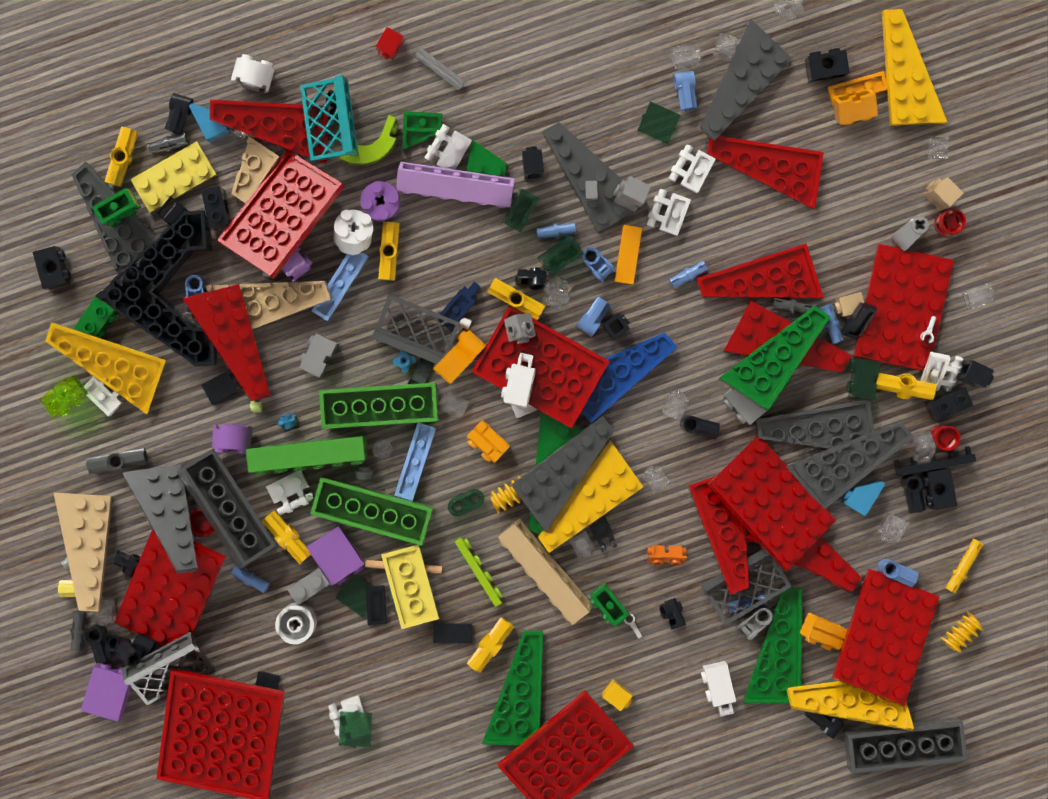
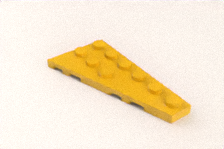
M903 9L883 10L881 13L890 126L947 123Z
M51 323L45 340L48 344L70 358L145 414H148L166 361L165 359Z
M611 440L588 469L546 532L542 531L538 536L548 553L643 488Z
M841 681L790 687L787 689L791 709L909 731L914 729L907 702L905 706H902Z

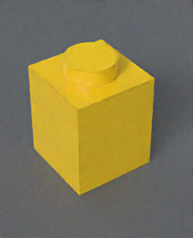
M614 679L602 692V697L620 711L623 708L627 709L633 700L631 699L632 693Z

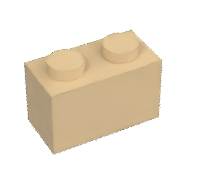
M945 177L943 179L938 178L936 181L933 180L926 187L928 191L924 196L941 211L949 208L963 192L948 177Z

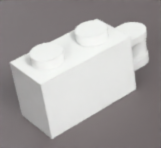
M520 353L517 365L512 364L511 368L507 369L505 379H508L507 387H503L501 394L505 404L528 408L536 370L531 368L534 355ZM522 361L529 362L528 367L521 366Z
M722 661L703 666L704 672H701L703 683H707L708 690L705 691L707 701L711 702L714 707H718L720 717L734 714L731 703L736 702L727 663ZM728 704V707L722 708L721 705Z

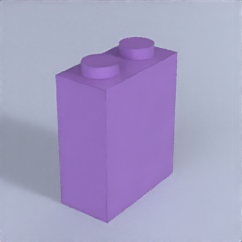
M341 524L306 547L331 585L337 583L339 586L348 580L346 576L353 572L355 575L364 569L363 565L366 563Z
M107 662L98 663L93 667L81 711L117 722L123 717L131 690L130 684L127 686L123 681V667L117 669Z

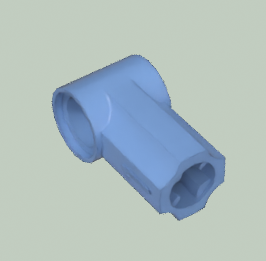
M694 71L674 73V86L678 92L680 111L696 109Z
M597 297L576 327L592 337L611 305L602 298Z
M882 559L878 563V571L907 586L913 587L918 580L919 572L895 561ZM891 564L892 570L887 573L886 566Z

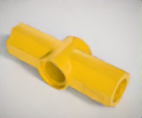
M121 126L115 148L110 155L111 162L104 182L122 187L128 166L132 162V152L139 132ZM124 152L125 159L119 162L118 155Z
M383 222L379 280L395 281L400 223ZM391 246L394 248L392 256H385L384 250L386 247Z
M497 278L493 280L487 293L525 314L531 313L532 318L535 320L539 319L545 308V305ZM519 294L522 297L521 303L513 304L511 302L512 295Z
M878 373L875 389L893 392L901 399H910L913 396L934 400L937 384L917 381L910 374H902L898 377Z
M275 510L262 520V523L275 536L276 542L284 550H287L299 564L311 555L306 548L307 546L300 539L298 532L291 525H288Z
M500 617L492 630L483 637L478 645V649L473 653L467 664L473 670L481 673L490 659L494 658L499 652L504 640L508 637L514 626L508 620Z

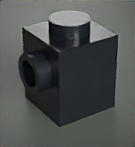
M619 313L602 325L612 340H615L630 329L628 326L630 323L627 318Z

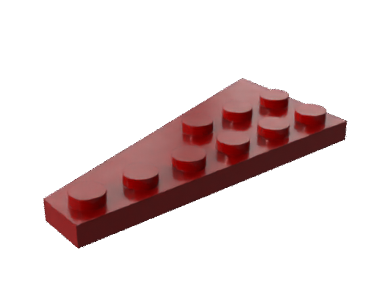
M210 99L211 121L310 158L303 105ZM314 105L309 111L310 117L315 119L321 110ZM324 113L318 123L325 127L328 115ZM316 124L312 130V135L318 138L323 128ZM327 132L321 139V142L324 143L326 146ZM320 143L314 149L315 156L322 155L326 149ZM325 159V160H320V161H317V162H320V163H323V164L326 165V164H327V159Z
M718 136L714 142L710 138L708 139L706 154L813 210L815 209L824 152Z
M807 243L696 279L702 297L824 298Z
M237 284L182 298V301L187 305L193 317L197 320L218 354L227 364L226 366L233 373L250 401L271 396L240 285Z
M750 301L723 351L749 356L792 323ZM817 337L799 365L843 372L852 355Z
M711 477L689 485L688 488L728 592L731 595L749 588L747 544L745 539L746 528L709 488L707 484L714 478Z
M751 533L745 538L760 544ZM822 537L795 563L796 566L811 571L817 577H823L829 583L848 593L852 592L862 580V577Z

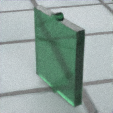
M650 101L645 114H642L643 119L637 131L668 145L673 132L676 131L675 127L681 115Z
M352 574L347 583L343 584V588L336 596V599L363 617L367 612L365 586L373 585L358 574Z
M358 710L354 712L340 711L339 746H353V748L357 746L371 747L372 713L358 712Z

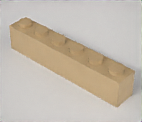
M520 518L498 536L501 545L512 553L513 559L523 566L529 577L535 580L538 588L546 593L552 605L562 612V616L566 621L573 625L590 612L593 607L592 603Z

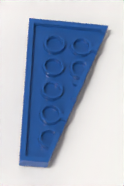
M662 333L606 357L605 359L609 360L610 363L582 410V414L590 423L595 421L677 348L676 344L666 333Z

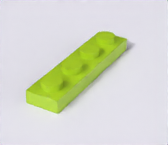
M462 536L455 540V544L492 603L497 607L502 603L501 598L503 595L498 587H493L491 583L493 579L488 571H483L481 559L478 555L474 556L470 549L473 547L467 538L463 539Z

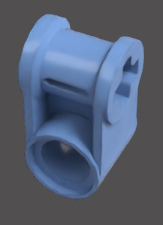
M591 247L582 252L581 259L601 283L604 282V279L611 272L616 271L615 267L597 249ZM588 251H592L595 254L593 262L586 260L585 255Z
M191 275L186 279V297L207 292L205 287L206 280L202 276ZM195 278L200 281V286L197 289L192 287V281Z

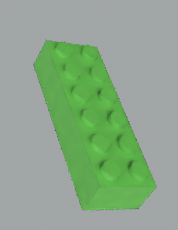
M436 383L319 390L322 429L439 421Z
M366 435L246 449L248 473L254 472V475H264L269 473V470H273L274 473H282L288 471V468H293V471H301L307 469V466H312V469L326 467V464L338 467L345 465V462L351 461V465L363 464L364 460L369 458Z
M322 476L310 514L422 546L434 507Z

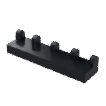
M966 446V454L955 456L954 451L950 450L948 451L949 457L936 459L935 454L930 453V461L917 463L916 457L913 456L911 457L910 465L900 466V462L897 459L894 460L896 475L902 476L976 462L975 454L971 453L970 446Z

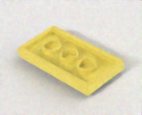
M196 141L130 180L149 213L152 214L160 209L170 196L176 200L218 175L199 142Z
M413 545L381 554L401 629L439 619L420 546Z

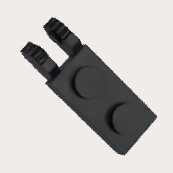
M605 515L589 525L602 553L606 551V546L602 542L601 536L607 534L613 548L617 546Z

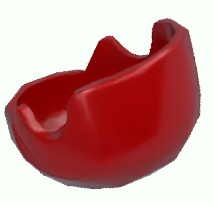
M201 509L193 510L190 513L191 531L194 536L205 538L215 532Z

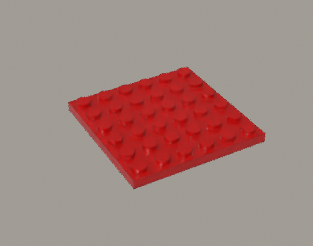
M173 668L170 673L156 779L247 799H269L285 691Z

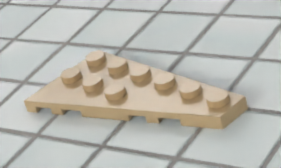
M326 281L239 284L252 330L332 299ZM208 285L205 287L207 292L233 285Z
M54 493L78 610L100 612L113 497Z

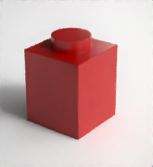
M386 27L375 46L378 55L386 60L388 58L394 60L405 39L401 34Z

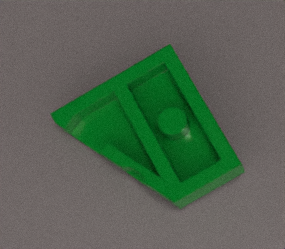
M404 111L402 149L409 148L436 136L437 130H440L442 127L443 113Z
M472 140L467 172L505 177L507 163Z

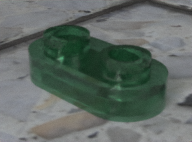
M471 489L452 498L448 503V511L451 515L458 517L479 508L484 502L483 492L479 489ZM477 495L478 501H472L471 496ZM460 503L461 509L456 510L454 504Z

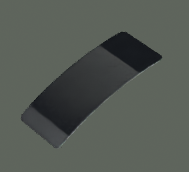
M420 358L408 384L425 383L435 363Z

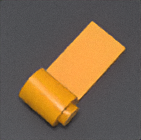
M464 330L456 338L459 342L433 368L449 384L486 347V344L470 330L468 332Z

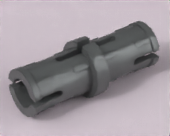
M185 133L170 138L166 136L162 140L147 143L151 155L163 151L171 152L174 148L189 145Z
M773 298L772 310L788 312L791 315L793 313L803 315L812 308V304L796 302L793 299Z
M73 611L72 628H70V650L82 651L84 633H86L84 628L85 611Z

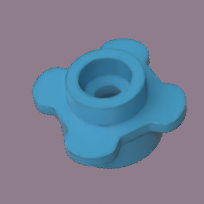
M401 350L399 356L393 359V364L399 366L402 372H408L409 367L416 362V358Z
M285 414L280 417L277 425L281 426L282 430L290 429L296 425L297 416Z

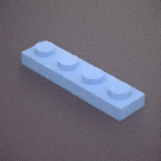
M363 252L357 255L347 254L327 285L332 299L314 306L311 311L329 321L369 256Z
M420 422L417 423L394 494L395 496L413 501L436 431L435 427Z

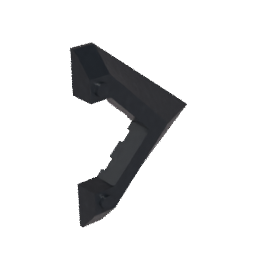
M205 210L185 211L175 223L159 235L158 239L128 264L124 271H121L110 281V284L100 291L96 297L110 305L111 308L124 317L130 319L131 322L167 345L168 348L187 359L195 367L216 365L218 352L203 332V329L201 327L198 328L159 294L193 252L213 251L211 229L209 228Z

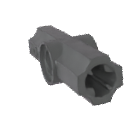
M145 448L89 457L87 458L86 466L89 474L147 465L148 455ZM116 456L121 459L119 466L114 464V457Z

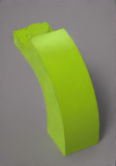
M388 115L382 134L376 142L366 146L357 145L358 155L341 156L339 159L354 166H369L384 160L394 150L398 142L396 138L391 137L398 130L399 124H397V119Z

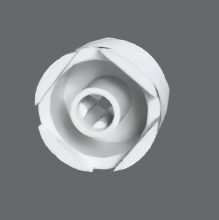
M242 54L241 58L236 59L231 82L234 83L236 80L240 87L259 92V89H264V93H268L274 74L273 64L261 60L260 63L254 61V57Z
M343 210L335 220L333 241L341 252L357 255L369 248L373 233L371 217L359 210Z
M291 603L277 616L275 622L276 632L286 643L300 644L306 641L315 631L317 618L312 607L304 603L299 605ZM295 619L300 623L298 627H296L295 623H292Z

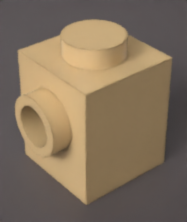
M862 292L836 298L834 308L836 314H839L840 317L846 316V320L849 319L859 302L864 303Z

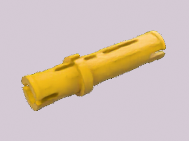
M972 539L956 570L953 569V575L945 589L954 594L957 593L963 580L967 579L966 575L984 546L983 543Z

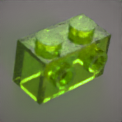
M73 375L62 380L39 400L52 418L59 415L62 418L71 412V407H77L83 403V398L88 395V392L77 376Z

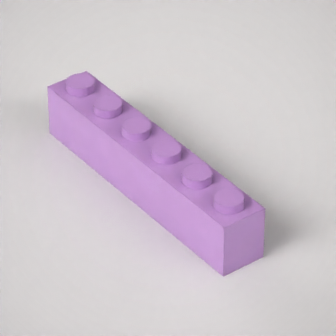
M400 162L396 191H401L404 194L416 193L424 197L436 196L444 200L456 199L460 202L470 201L476 202L479 205L490 204L496 205L498 208L511 207L515 179Z

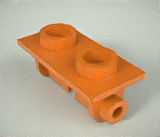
M651 545V547L647 548V554L649 555L647 563H652V565L659 566L663 565V563H671L673 566H680L687 559V556H683L686 555V548H682V546H668V552H665V546Z

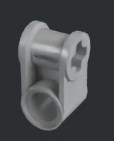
M922 216L913 218L898 229L891 238L905 251L927 231L929 227L928 220ZM917 222L921 223L919 229L915 228Z
M764 605L758 606L748 615L741 618L735 626L744 632L746 639L749 641L770 624L773 618L772 613L768 607ZM761 611L767 612L765 619L758 618V614Z

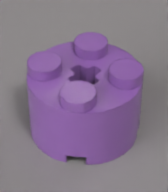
M375 181L362 192L361 206L365 214H368L372 220L387 222L398 215L401 208V200L398 192L392 185L382 181ZM384 198L385 204L378 206L377 200Z
M300 246L282 268L288 277L292 275V282L311 269L310 265L313 264L306 253H300Z
M213 424L212 448H215V452L226 453L228 449H234V453L245 454L246 449L251 448L252 426H247V429H245V425L223 424L218 428V424Z

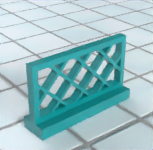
M338 75L333 79L300 85L310 161L358 155L348 79L343 75ZM334 84L335 91L329 97L323 91L328 85ZM315 88L318 90L313 100L307 97L306 89ZM321 94L328 98L323 108L316 104ZM332 101L337 104V111L333 116L326 111ZM314 105L321 110L315 119L310 117L309 113ZM324 113L331 117L325 127L318 123ZM334 121L340 125L336 135L328 130ZM316 124L323 128L318 138L312 135V130ZM326 132L334 136L328 146L321 142ZM337 139L342 142L343 151L335 152L331 149ZM320 143L326 149L322 155L315 156L314 149Z

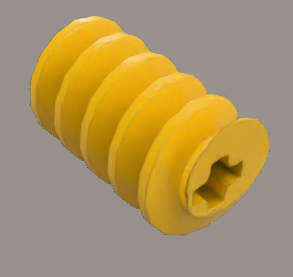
M506 483L504 484V491L500 487L497 488L498 494L491 491L490 499L498 514L501 513L500 507L504 511L507 510V504L514 507L513 500L521 503L517 493Z
M968 611L969 618L962 616L964 623L957 621L958 628L951 627L953 634L946 632L947 639L941 637V640L954 652L962 653L960 646L967 648L968 646L965 641L967 640L972 643L971 635L978 637L976 630L984 631L981 626L982 624Z

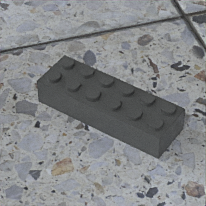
M214 448L177 471V474L239 569L276 546Z
M957 717L912 722L914 727L912 731L887 726L843 730L847 768L853 774L966 761L967 753L963 722Z

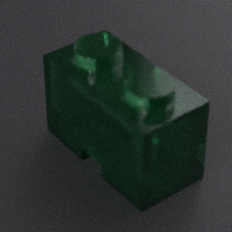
M519 189L501 223L517 232H522L539 198L524 189Z
M567 236L537 258L545 271L554 276L564 269L566 265L584 255L575 239Z
M854 358L853 362H850L849 373H851V379L847 382L846 392H849L848 396L875 400L877 384L873 383L874 377L879 375L880 361Z

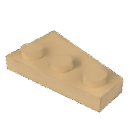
M248 136L247 148L245 153H243L241 168L237 173L231 193L244 203L249 200L281 159L250 136Z

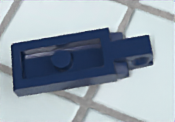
M473 282L469 288L464 286L440 315L459 322L478 298L475 293L480 288V285ZM449 322L443 324L450 331L455 327L454 324Z

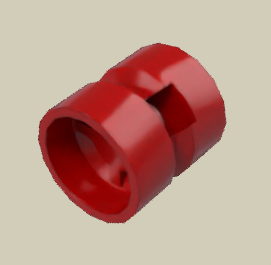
M958 209L944 211L937 215L934 221L935 230L942 236L957 234L966 226V217Z
M938 425L930 430L928 439L932 447L950 451L959 445L960 434L952 426Z

